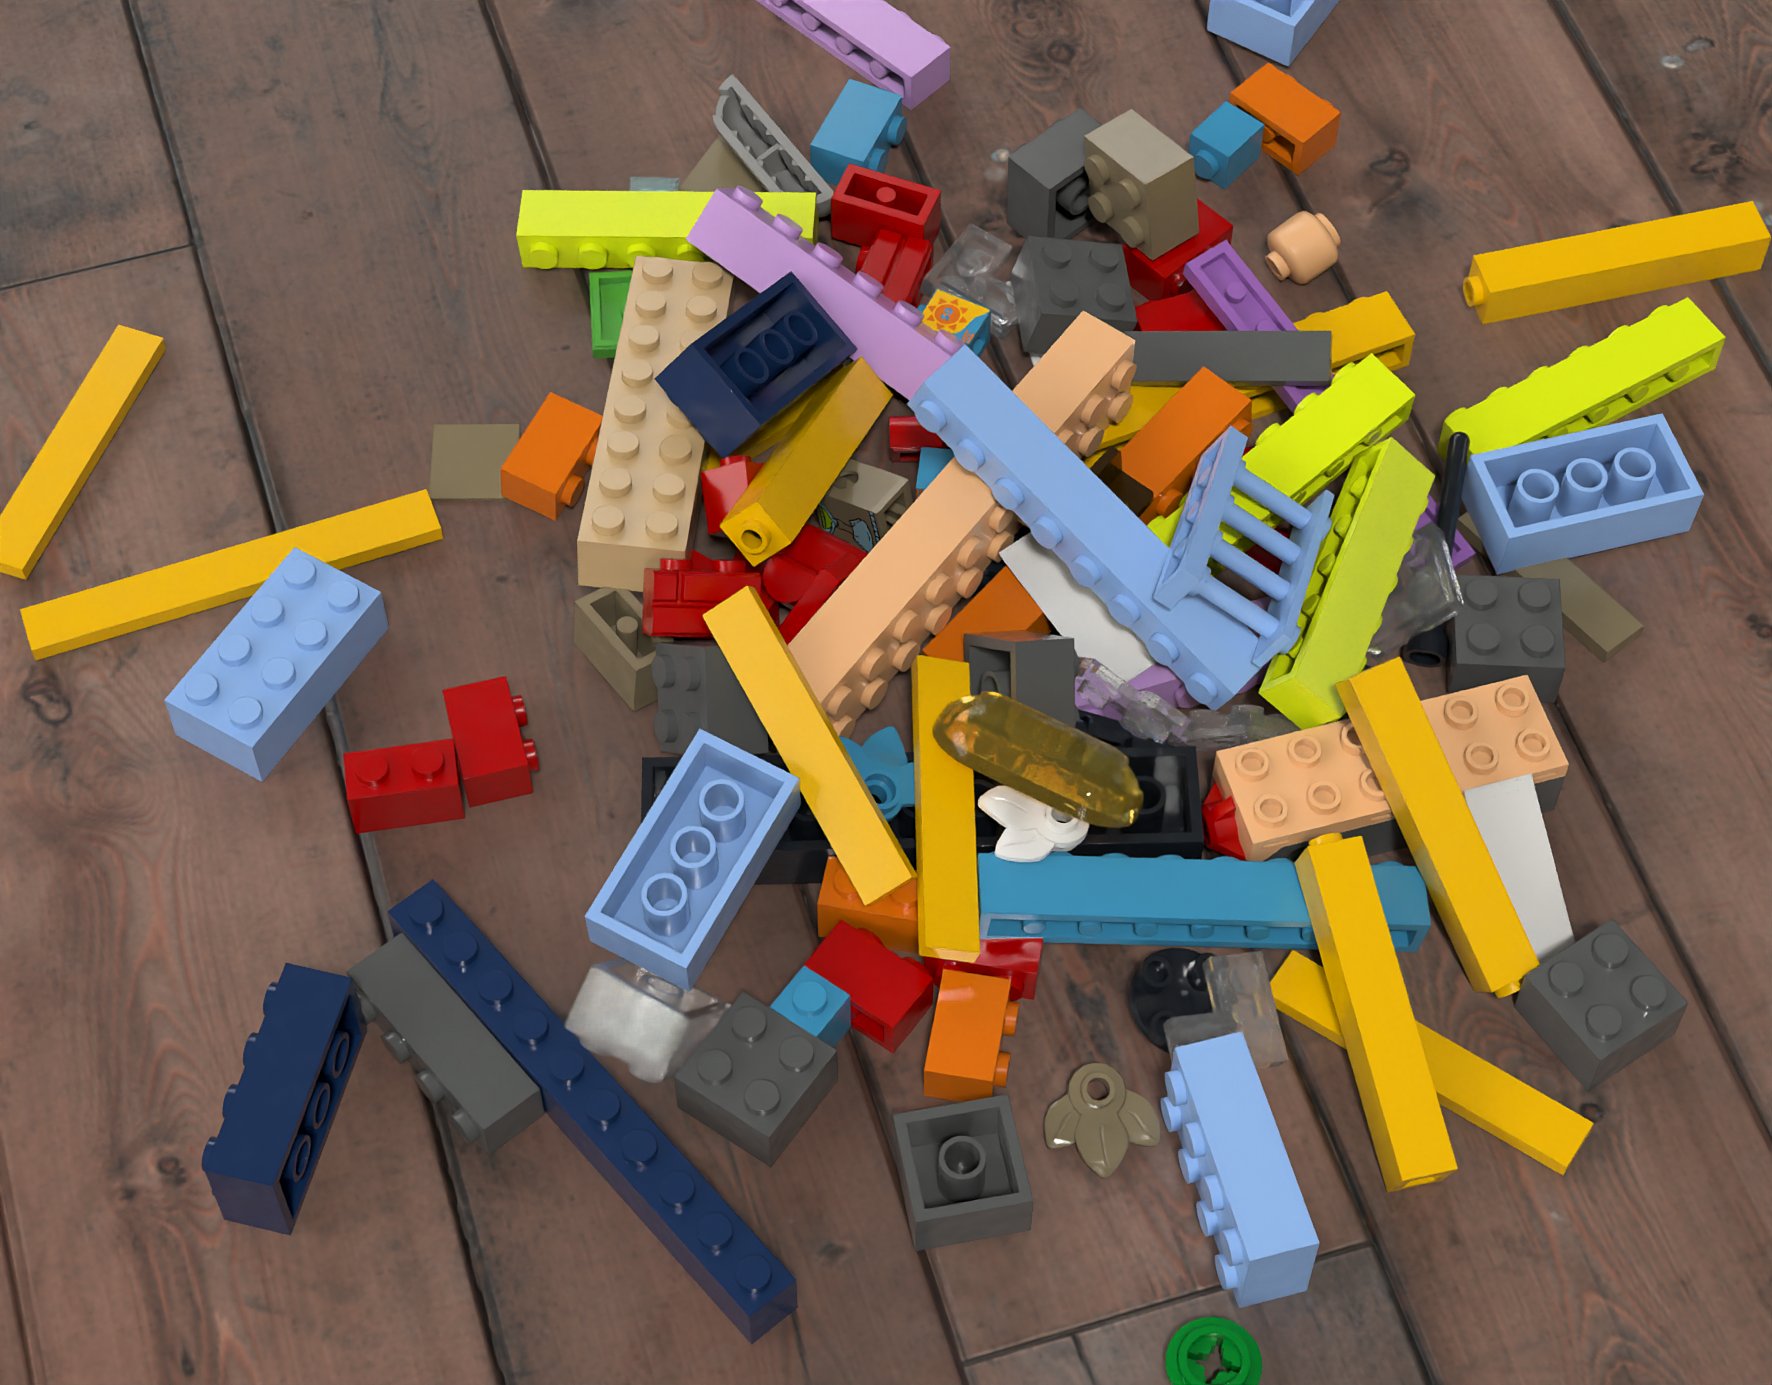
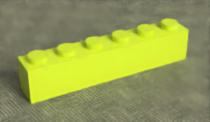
M522 190L516 233L522 265L525 268L633 269L636 256L663 257L666 259L719 264L686 240L714 192ZM754 192L763 200L760 207L774 217L777 214H782L792 219L802 227L801 236L813 245H817L819 217L816 192Z
M1688 297L1671 306L1662 305L1655 309L1647 318L1631 326L1623 325L1617 328L1608 338L1590 347L1585 345L1577 348L1568 358L1551 367L1542 366L1532 372L1527 379L1509 388L1500 387L1496 389L1486 400L1468 409L1463 407L1455 410L1443 422L1437 452L1446 462L1449 439L1455 432H1464L1470 438L1468 464L1470 455L1606 426L1714 370L1726 337Z
M1371 353L1357 365L1350 362L1341 368L1332 379L1331 386L1320 395L1313 392L1306 396L1294 410V416L1280 426L1278 423H1274L1269 426L1257 439L1256 446L1242 456L1241 459L1246 462L1245 468L1303 506L1351 467L1356 454L1380 443L1409 419L1416 394ZM1232 486L1230 494L1235 497L1234 503L1273 529L1284 521V519ZM1189 492L1180 501L1179 508L1166 519L1162 515L1158 516L1147 525L1169 549ZM1222 521L1220 522L1218 530L1223 532L1222 539L1243 553L1256 544ZM1209 557L1206 566L1211 568L1210 575L1216 577L1226 567Z
M1392 437L1355 455L1330 516L1333 520L1331 528L1320 543L1297 621V625L1301 628L1300 635L1286 654L1281 655L1277 653L1273 656L1258 692L1301 730L1336 722L1346 713V708L1335 684L1360 673L1364 669L1367 662L1366 652L1373 635L1380 628L1383 621L1382 611L1389 594L1398 583V570L1404 555L1413 544L1414 538L1412 534L1420 515L1425 511L1429 503L1427 496L1435 475Z

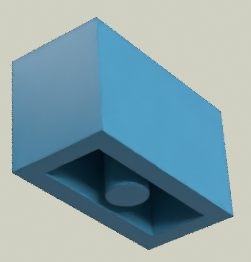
M848 80L810 144L811 166L825 182L838 186L849 163L880 173L884 172L890 148L893 144L899 145L907 127V118L902 116V95L856 80Z

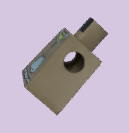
M849 459L816 507L821 528L870 552L913 504L909 479Z

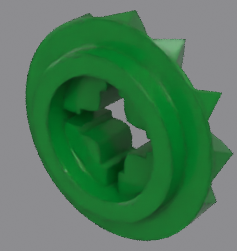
M1219 1317L1195 1319L1182 1326L1169 1342L1165 1358L1166 1378L1170 1380L1172 1385H1210L1205 1383V1367L1196 1362L1197 1360L1207 1361L1210 1354H1214L1217 1345L1221 1347L1219 1355L1222 1357L1221 1366L1229 1369L1230 1372H1219L1216 1380L1212 1379L1211 1385H1258L1262 1374L1261 1352L1254 1338L1237 1323Z

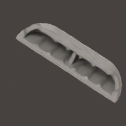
M731 74L719 87L721 96L716 105L715 115H713L714 124L720 135L768 192H816L818 217L831 215V197L834 191L734 74Z

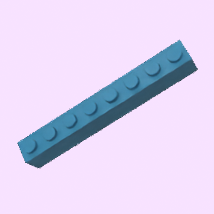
M995 851L978 853L977 880L980 939L1043 938V942L1319 950L1295 862L1287 858H1275L1267 862L1239 861L1237 858L1229 856L1217 857L1212 860L1184 859L1178 855H1163L1158 858H1129L1121 853H1109L1096 857L1073 856L1068 852L1056 851L1051 852L1041 861L1028 863L1000 859L995 856ZM1394 861L1370 865L1395 952H1418L1431 927L1426 884L1418 867L1403 866V864Z

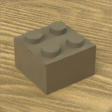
M1133 109L1126 111L1084 136L1086 151L1084 167L1088 175L1090 189L1088 205L1092 214L1099 222H1106L1121 235L1127 245L1132 248L1136 247L1152 261L1199 233L1194 157Z

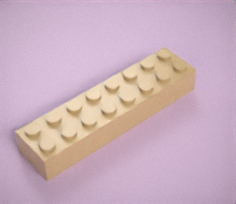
M635 257L577 539L579 586L610 587L643 592L645 568H659L660 558L691 559L703 493L700 472L707 469L710 445L703 439L699 430L680 408L670 401L666 392L654 378L691 343L734 313L735 275L720 264L666 259L663 257Z

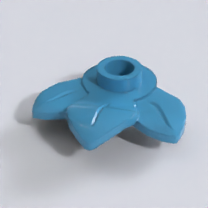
M888 726L874 733L864 742L863 746L846 737L839 736L869 791L881 800L882 804L877 803L887 822L891 821L898 814L901 807L915 806L914 762L908 763L901 739L893 726Z

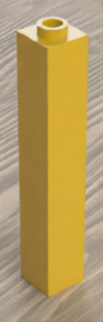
M1749 201L1473 255L1469 276L1465 277L1463 281V291L1467 304L1470 307H1475L1481 323L1484 325L1761 270L1772 237L1754 202Z
M862 356L823 382L719 525L753 567L793 542L893 396Z
M1400 656L1384 661L1336 683V689L1474 992H1495L1497 998H1502L1519 991L1524 976L1540 966V963Z
M1329 833L1318 836L1308 842L1309 846H1307L1294 864L1387 1193L1443 1181L1455 1172L1458 1167L1362 836L1343 839L1341 833Z

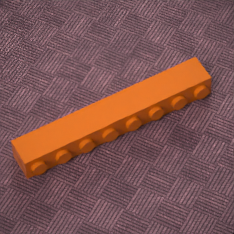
M1204 366L1120 450L1122 471L1154 493V501L1139 517L1146 526L1158 516L1162 515L1166 519L1179 508L1180 501L1190 490L1201 455L1230 426L1248 438L1252 432V400ZM1006 565L923 648L922 654L923 656L965 662V633L1025 630L1050 634L1055 627Z

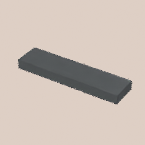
M1125 331V335L1135 340L1133 363L1136 364L1137 368L1131 381V386H1184L1203 366L1231 386H1331L1333 340L1331 331Z

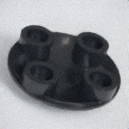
M1167 948L1147 957L1136 969L1129 989L1131 1013L1142 1034L1157 1048L1173 1055L1175 1047L1234 1033L1236 1028V998L1226 976L1224 962L1213 953L1201 954L1186 948Z

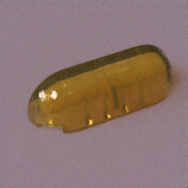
M982 691L980 695L967 696L954 702L951 701L943 708L932 727V733L938 745L959 763L1076 819L1097 826L1120 828L1133 824L1140 814L1143 804V791H1140L1138 781L1128 766L1129 759L1121 751L1005 695Z

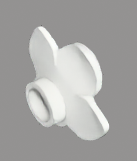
M1022 771L1018 777L1017 787L1012 785L997 786L988 790L978 800V806L1006 828L997 842L994 853L1000 859L1014 862H1038L1045 859L1052 851L1067 852L1074 849L1085 839L1088 833L1089 817L1086 811L1076 802L1066 799L1059 784L1040 773Z

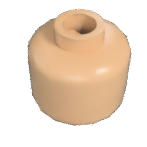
M1301 211L1268 234L1267 244L1270 253L1265 256V260L1274 275L1281 281L1289 277L1297 284H1307L1337 262V247L1341 245V240L1334 226L1323 214L1317 213L1313 215L1307 211Z

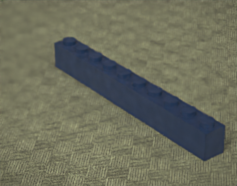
M434 879L387 911L394 938L403 933L539 1087L545 1113L751 1344L798 1308L796 1279Z

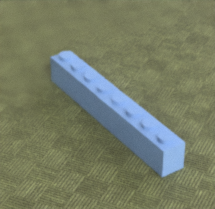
M966 344L922 383L907 404L915 412L918 422L926 430L936 433L953 450L956 460L965 469L975 472L992 489L993 496L1000 505L1008 510H1013L1030 528L1035 540L1043 547L1051 549L1069 567L1073 578L1082 586L1090 588L1108 606L1112 617L1118 623L1129 627L1146 644L1150 655L1157 662L1168 666L1185 683L1188 693L1196 701L1206 704L1215 712L1234 697L1261 669L1252 663L1259 638L1244 623L1199 594L1195 596L1187 594L1172 609H1169L1153 598L1169 548Z

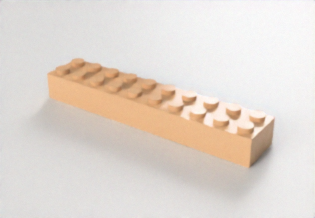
M1082 311L1012 392L1079 459L1084 455L1090 457L1099 447L1104 431L1113 421L1116 423L1122 421L1132 405L1133 396L1130 395V387L1137 368L1136 364L1133 363L1135 340L1089 313ZM955 456L787 645L838 736L850 738L859 716L866 708L872 710L881 702L887 692L889 681L899 670L905 672L911 667L915 657L920 652V645L931 633L937 635L943 630L950 619L952 608L962 597L967 599L973 595L981 583L986 567L992 560L997 563L1000 562L1002 558L999 552L1013 544L1014 535L1023 525L1027 526L1013 510H1008L1000 505L993 496L992 489L975 472L965 469L956 460Z

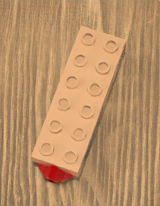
M1528 675L1420 701L1464 798V790L1532 773L1541 813L1555 809L1569 763ZM1350 718L1216 751L1210 792L1201 806L1204 844L1212 851L1237 858L1239 861L1267 862L1275 858H1287L1295 862L1307 846H1309L1308 842L1329 833H1341L1343 839L1362 836L1368 857L1408 847Z

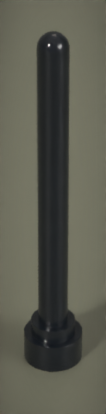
M1455 432L1449 439L1420 623L1415 624L1413 631L1409 632L1406 636L1404 659L1422 667H1440L1446 663L1449 640L1445 637V629L1441 627L1470 447V438L1464 432Z

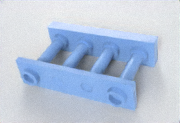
M1230 426L1201 455L1153 598L1169 609H1172L1187 594L1203 596L1260 634L1252 663L1261 668L1277 653L1281 655L1286 654L1300 635L1301 628L1297 625V621L1320 543L1329 532L1333 522L1328 516L1335 495L1326 489L1307 508L1303 507L1245 468L1246 462L1241 458L1248 437ZM1232 486L1293 525L1290 538H1286L1234 503L1235 497L1230 494ZM1222 521L1282 560L1279 574H1275L1222 539L1223 532L1218 530L1220 522ZM1209 557L1269 595L1271 601L1268 611L1266 612L1211 576V568L1206 566Z

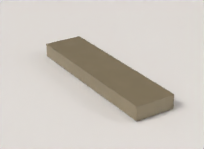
M1466 512L1458 518L1456 529L1490 561L1469 513ZM1567 557L1504 573L1507 577L1560 579L1563 627L1603 663L1641 636L1644 625Z

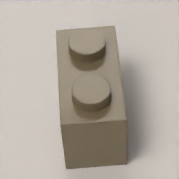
M602 587L574 601L573 643L635 712L658 700L657 687L654 684L651 672L652 661L656 656L655 643L674 640L670 636H650L643 633V606L629 590Z

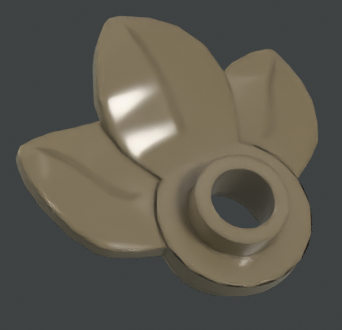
M1095 1062L1080 1067L1069 1081L1068 1094L1050 1106L1044 1120V1135L1047 1148L1059 1149L1075 1144L1084 1163L1102 1179L1108 1178L1117 1169L1125 1156L1129 1142L1143 1147H1155L1160 1141L1159 1120L1149 1100L1136 1092L1127 1090L1119 1072L1104 1063ZM1093 1081L1103 1083L1108 1091L1107 1098L1104 1100L1092 1099L1087 1092L1088 1084Z

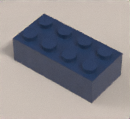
M790 271L691 343L654 379L666 392L670 401L678 406L699 430L703 439L722 458H726L821 383L858 348L793 272Z
M285 963L278 983L271 982L266 991L263 1002V1014L265 1017L259 1032H252L247 1039L243 1052V1065L245 1068L238 1085L231 1084L226 1092L222 1108V1115L225 1119L218 1136H211L207 1141L201 1166L202 1170L205 1171L212 1188V1195L216 1198L224 1220L291 1236L365 1039L367 1028L351 977Z

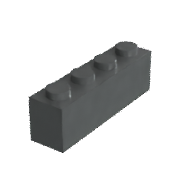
M400 933L346 971L347 976L353 979L365 1024L367 1025L374 1021L384 1032L381 1035V1040L391 1056L399 1064L408 1060L418 1072L415 1075V1080L427 1098L434 1104L442 1100L451 1110L452 1114L449 1115V1119L465 1142L470 1144L476 1140L488 1155H491L545 1115L539 1087L403 933Z

